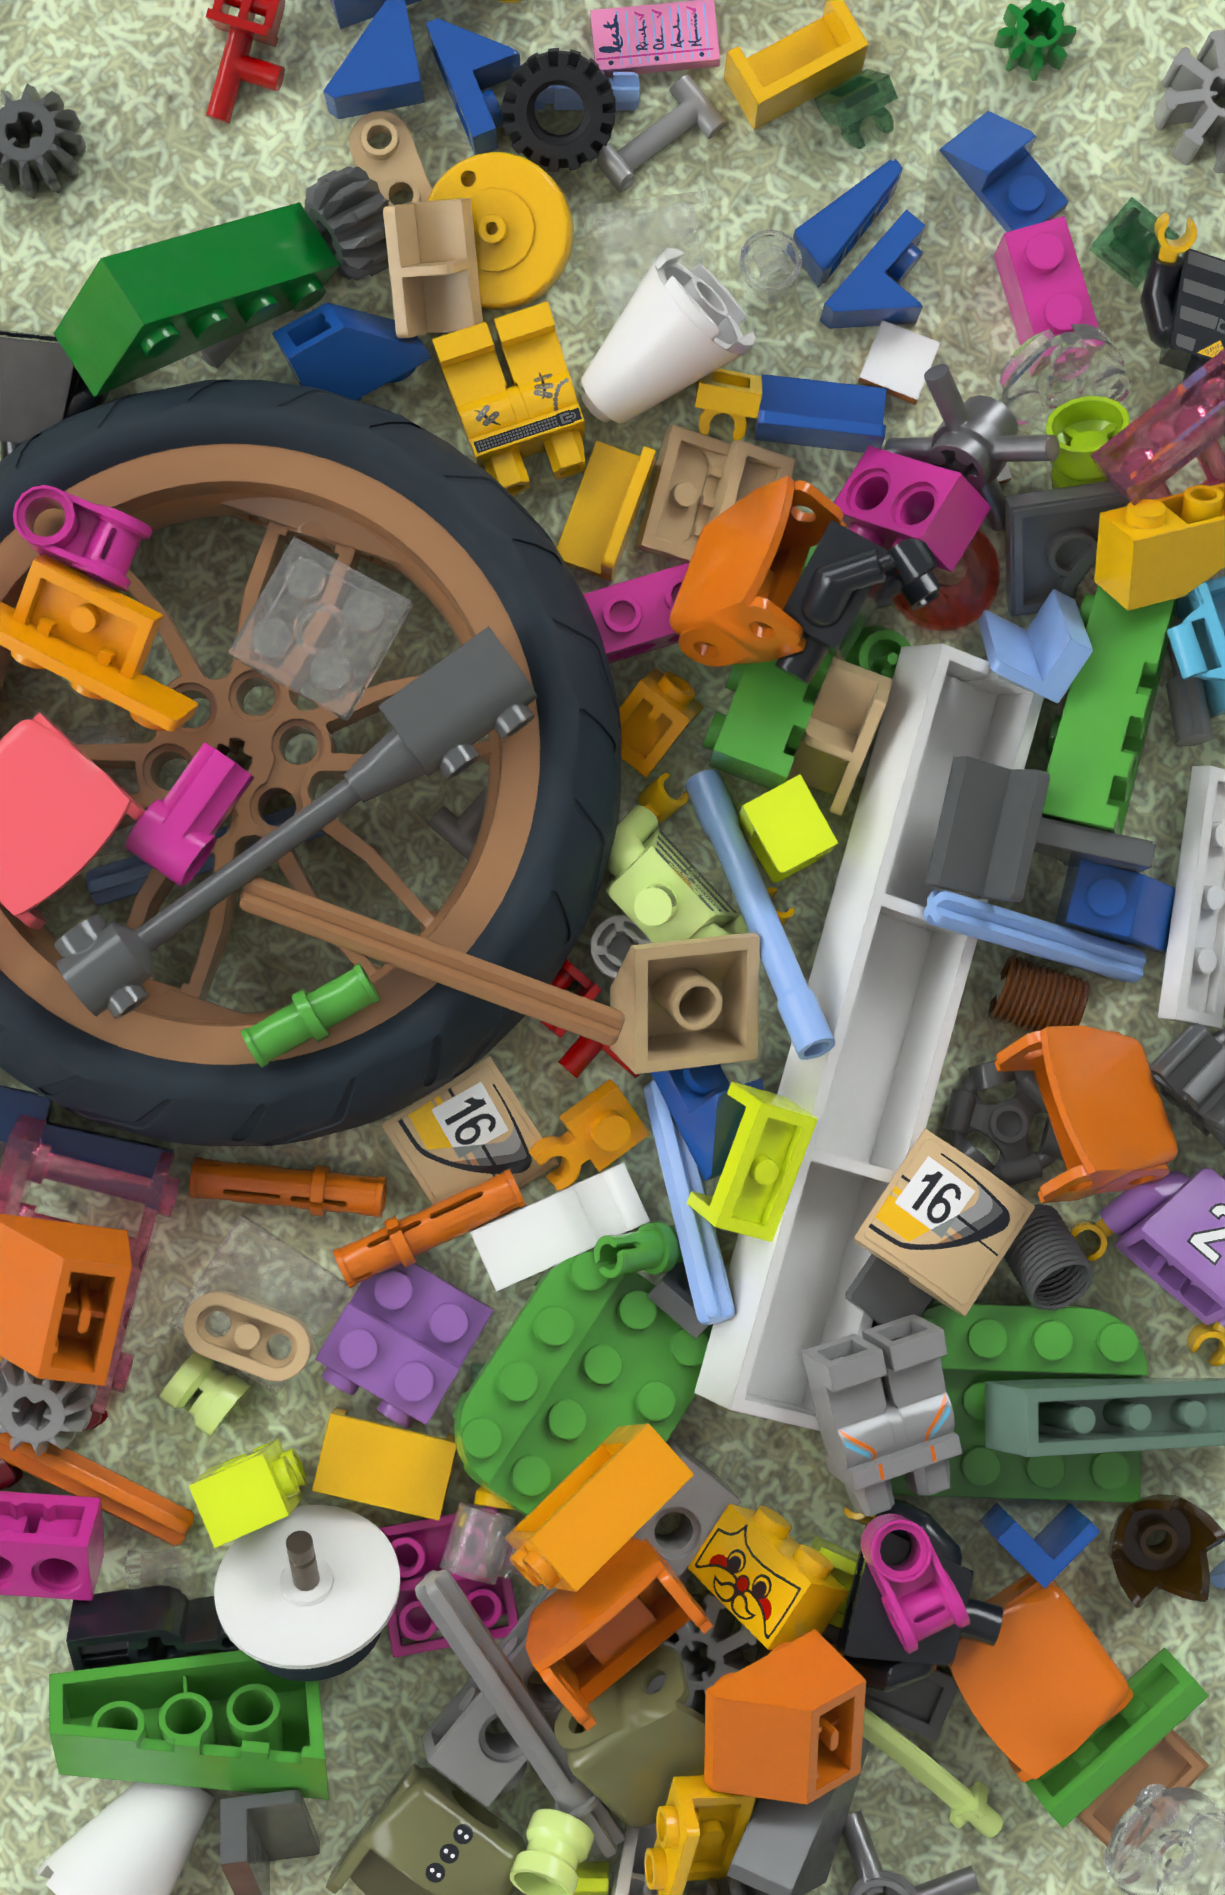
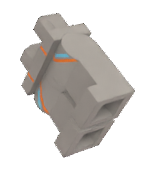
M916 1314L863 1330V1338L856 1334H851L801 1351L821 1437L827 1451L824 1454L828 1472L845 1483L852 1506L865 1516H873L892 1508L895 1502L890 1479L906 1474L908 1489L918 1496H930L949 1489V1458L962 1454L959 1435L954 1433V1413L946 1393L941 1357L948 1355L944 1329ZM837 1357H843V1358H840V1359L831 1361V1360H833V1359H835V1358H837Z

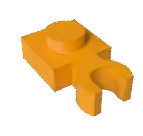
M609 1079L559 1116L568 1130L560 1137L548 1136L538 1140L531 1147L529 1154L539 1166L554 1156H562L559 1167L546 1176L558 1191L569 1187L575 1182L579 1176L581 1165L587 1160L591 1162L598 1172H601L649 1136L650 1133L619 1087Z

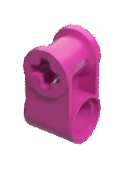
M47 485L31 487L22 493L15 503L13 512L16 529L34 551L40 555L46 554L110 588L127 592L131 583L126 575L141 540H149L153 531L149 525L124 512L108 506L93 504L56 487ZM51 508L62 509L65 512V522L59 532L47 537L35 534V520L41 512Z
M890 1513L877 1516L868 1523L861 1539L863 1557L882 1595V1604L891 1625L908 1654L918 1650L919 1641L953 1624L960 1629L971 1624L967 1610L954 1583L942 1567L930 1538L922 1527L901 1515ZM898 1529L906 1530L912 1543L909 1556L901 1564L886 1565L880 1554L881 1542L891 1531Z

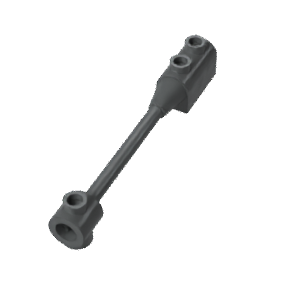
M488 626L378 706L392 729L352 765L344 774L345 779L136 930L113 921L106 924L101 916L97 914L85 919L67 931L54 944V947L62 956V958L56 961L61 975L75 995L93 1015L99 1016L107 1009L115 1019L127 1015L149 997V994L141 984L153 976V950L361 800L364 803L426 774L429 777L439 769L447 780L462 773L480 757L473 744L494 729L500 738L505 740L520 731L534 719L535 715L527 706L538 698L532 685Z

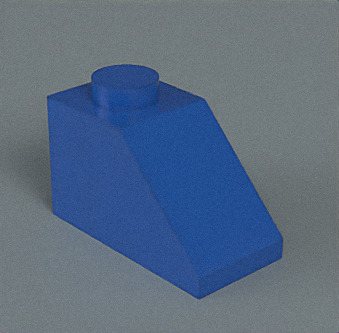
M1081 859L1068 866L1055 924L1110 941L1166 954L1175 888L1144 874Z

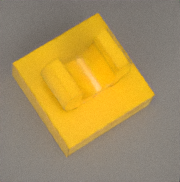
M718 369L699 380L696 389L695 407L701 408L699 414L700 433L708 435L712 418L717 414L724 413L730 415L735 422L733 425V440H742L747 429V417L755 419L758 417L762 398V376Z

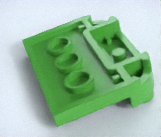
M587 1251L568 1258L549 1268L539 1277L534 1284L536 1288L469 1390L462 1393L454 1411L455 1443L460 1459L464 1464L463 1469L480 1486L524 1516H527L618 1426L649 1423L661 1438L667 1442L696 1396L694 1392L713 1325H708L698 1338L695 1339L647 1297L655 1287L654 1284L636 1272L622 1274L615 1278L605 1277L600 1273L599 1269L604 1265L617 1263V1260L596 1264L594 1251Z
M939 1301L927 1305L920 1317L944 1329L948 1355L941 1357L946 1393L954 1413V1433L959 1435L962 1454L949 1458L950 1488L930 1496L1135 1502L1140 1499L1141 1450L1024 1457L985 1448L986 1381L1143 1378V1375H1148L1147 1361L1137 1335L1131 1327L1106 1312L1084 1305L1065 1306L1055 1310H1042L1027 1304L974 1303L965 1318ZM906 1474L890 1479L893 1495L918 1496L908 1489Z

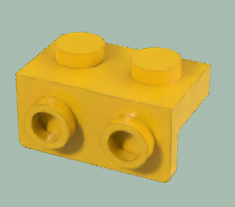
M704 1774L673 1777L666 1806H659L657 1810V1838L654 1848H647L645 1853L644 1867L648 1888L650 1890H657L658 1895H683L687 1881L726 1877L732 1859L749 1823L756 1797L712 1791L704 1783Z

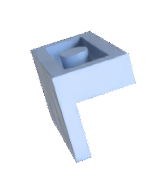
M1055 589L1051 591L1027 630L987 610H984L978 619L990 669L1057 704L1093 652L1075 599Z

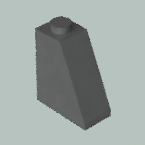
M864 1737L862 1741L861 1771L871 1743ZM860 1774L808 1805L759 1798L732 1859L727 1876L769 1895H804L826 1883Z

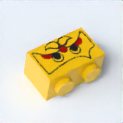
M729 1503L688 1566V1569L768 1650H773L782 1643L792 1642L814 1629L822 1635L850 1593L830 1574L834 1568L833 1564L812 1547L804 1544L799 1545L789 1535L792 1525L776 1511L760 1505L755 1511Z

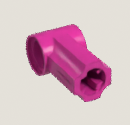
M204 742L164 800L157 799L139 818L127 838L125 848L180 887H184L193 879L210 856L217 841V838L214 836L255 777L220 751Z

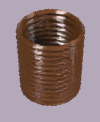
M1016 954L1009 956L1000 973L1001 981L1006 977V982L997 1002L996 994L990 1002L988 1011L990 1019L995 1018L998 1022L1003 1021L1004 1024L1015 1025L1017 1029L1021 1027L1023 1031L1028 1030V1033L1041 1031L1048 1026H1079L1089 998V981L1083 982L1082 978L1070 977L1069 973L1064 974L1063 971L1058 972L1057 969L1052 970L1051 967L1040 966L1039 962L1034 964L1033 960L1028 962L1027 958L1023 959L1022 956L1017 958Z

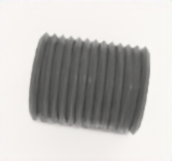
M1037 1204L1034 1205V1211L1004 1258L1028 1300H1030L1031 1305L1037 1309L1055 1310L1070 1305L1083 1296L1092 1284L1094 1271L1082 1249H1080L1062 1220V1217L1058 1214V1211L1050 1205Z

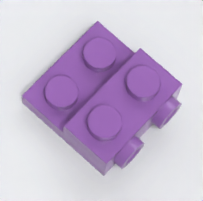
M401 1263L361 1282L315 1360L326 1366L321 1377L336 1388L350 1395H355L359 1387H362L381 1398L382 1400L377 1410L392 1421L406 1428H410L415 1419L427 1425L494 1309L417 1263L406 1268Z

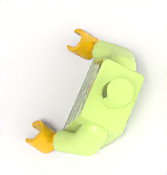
M669 773L662 774L639 794V805L634 806L617 825L607 864L611 872L606 887L608 895L653 943L750 933L742 914L739 915L670 839L657 828L658 823L667 820L684 806L689 799L687 791L676 800L672 799L664 789V782L671 775ZM775 887L766 888L772 900L779 890ZM794 907L790 908L787 912L776 910L782 927L795 913Z

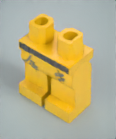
M548 301L494 319L497 340L513 386L508 388L487 322L432 339L436 359L475 463L488 472L511 495L524 492L531 487L523 458L545 451L554 479H564L586 470L582 440L586 438L585 421L565 363Z

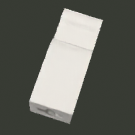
M623 1162L472 1230L470 1234L497 1292L595 1247L599 1238L605 1235H620L646 1224L650 1220Z

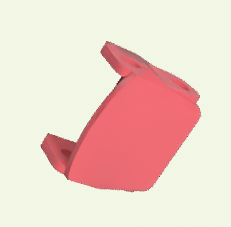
M41 712L32 720H22L16 724L0 740V902L25 925L39 930L47 922L36 906L61 890L91 862L113 835L126 813L135 821H138L145 812V809L108 773L98 767Z

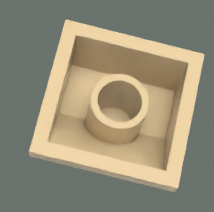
M756 932L631 945L610 987V1007L620 1010L625 1015V1021L619 1038L614 1045H610V1049L635 1074L758 1060L760 936Z

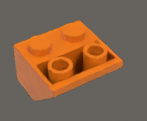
M0 1213V1356L39 1379L105 1386L132 1269L128 1230Z
M816 1629L792 1642H785L776 1646L767 1656L738 1672L725 1674L714 1685L706 1689L704 1783L715 1792L808 1805L857 1776L861 1772L866 1679Z

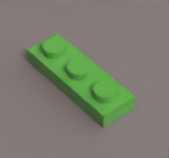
M1165 1647L1127 1681L1133 1690L1134 1696L1124 1709L1098 1727L1074 1753L1038 1779L1032 1778L1025 1782L1048 1813L1062 1828L1088 1808L1098 1796L1130 1767L1134 1766L1152 1747L1180 1722L1184 1721L1195 1708L1209 1697L1199 1683Z

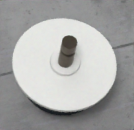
M297 1506L289 1516L237 1538L222 1559L216 1575L214 1586L215 1607L220 1624L229 1639L241 1651L254 1658L267 1671L294 1681H320L338 1676L355 1667L375 1647L398 1601L400 1569L394 1548L388 1538L375 1524L365 1517L336 1506Z

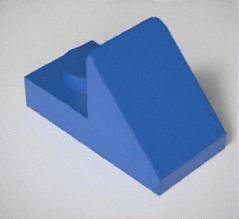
M438 18L427 22L426 27L430 48L474 155L499 149L496 128L503 126V115L491 88L483 92L481 90L511 79L513 72L519 65L521 66L519 52L511 47Z
M987 111L941 147L939 151L1006 232L1051 220L1066 208L1069 201L1030 155L1037 137L1032 131Z
M906 209L824 303L820 322L829 329L880 326L882 320L894 325L916 324L923 308L922 304L896 283L891 276L900 283L921 259L924 252L917 246L920 243L926 225Z
M720 1064L651 1072L704 1181L720 1176L746 1109L744 1105L727 1094L730 1083ZM762 1078L744 1084L764 1090Z

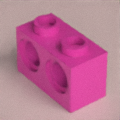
M868 446L834 501L843 511L842 521L849 530L886 550L909 538L920 539L931 550L937 561V568L949 572L954 570L991 509V506L961 473L872 446Z
M689 562L583 594L600 632L609 664L678 643L680 635L672 630L669 624V617Z
M0 1491V1595L92 1601L104 1557L105 1544L101 1498Z

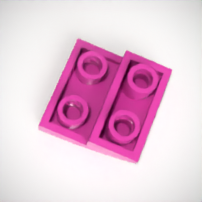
M484 1507L442 1515L439 1521L426 1518L378 1527L394 1548L400 1569L399 1597L394 1612L387 1623L393 1658L451 1647L444 1637L425 1640L439 1629L415 1595V1587L432 1570L441 1571L445 1569L450 1572L494 1639L507 1637L516 1626L519 1617L498 1508ZM507 1614L509 1625L489 1628L499 1620L501 1615ZM407 1637L419 1641L402 1645V1639Z

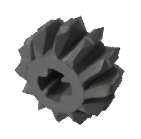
M27 83L21 99L15 100L9 91L2 89L0 98L4 107L0 109V186L4 190L11 192L21 184L25 195L35 199L40 187L39 181L44 180L52 192L60 193L61 184L56 173L61 170L64 174L78 176L79 167L71 156L86 152V143L83 137L76 133L81 125L74 110H63L64 102L60 95L53 91H50L40 99L36 88ZM31 133H38L40 137H33L30 140ZM30 141L29 148L22 149L20 144H27Z
M348 166L339 171L333 170L318 178L317 183L306 189L304 210L340 263V266L337 268L339 273L347 279L353 278L358 281L368 275L372 277L387 269L389 263L383 208L389 206V200L383 197L377 182L370 179L367 172L358 166L354 168Z

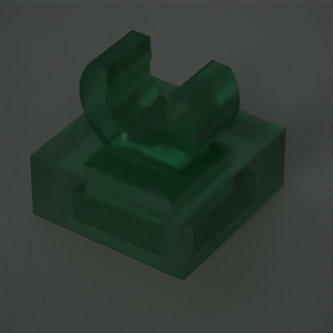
M865 69L814 98L816 106L825 122L841 127L843 139L856 149L865 147L864 139L860 134V125L866 117L872 116L876 126L883 133L888 134L894 130L893 117L883 107L898 99L889 74Z
M1131 197L1092 243L1089 250L1135 288H1138L1146 279L1152 254L1160 251L1161 248L1154 232L1155 222L1158 217ZM1169 226L1167 227L1165 238L1176 240L1180 237Z

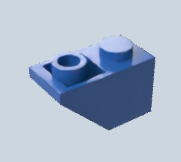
M328 302L272 333L299 385L326 390L360 401L363 396L386 383H395L406 379L415 371L417 366L431 359L427 348L418 336L412 338L397 337L395 320Z

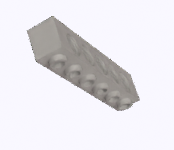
M670 1437L666 1443L695 1475L633 1536L642 1541L647 1538L684 1584L692 1573L688 1566L729 1503L739 1506L741 1501L728 1484ZM670 1512L683 1514L681 1524L675 1531L664 1535L655 1533V1526L662 1516ZM545 1587L520 1617L518 1623L508 1636L504 1637L498 1645L554 1727L563 1704L546 1683L533 1684L528 1681L535 1668L525 1648L528 1623L532 1611L557 1590V1588L549 1590ZM470 1677L421 1736L427 1761L488 1808L500 1792L507 1794L520 1782L527 1768V1758L508 1731L502 1734H491L486 1731L490 1722L497 1718L498 1715L472 1677Z

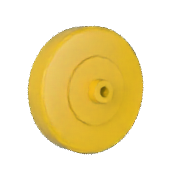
M488 152L477 154L451 167L437 181L427 201L471 198L482 308L493 310L514 309L527 305L543 296L562 275L569 261L573 246L574 225L572 213L559 185L535 163L510 153Z

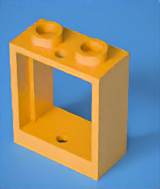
M649 1423L618 1426L505 1537L516 1550L509 1559L517 1570L536 1588L542 1584L549 1590L557 1588L577 1592L695 1474Z

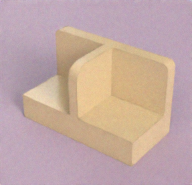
M471 198L411 202L385 206L383 208L397 337L412 338L426 333L453 332L482 323L483 316Z
M835 657L832 658L816 698L808 725L794 754L795 759L788 778L792 779L801 774L806 785L832 794L833 799L829 812L841 816L885 710L893 679L849 662L841 661Z

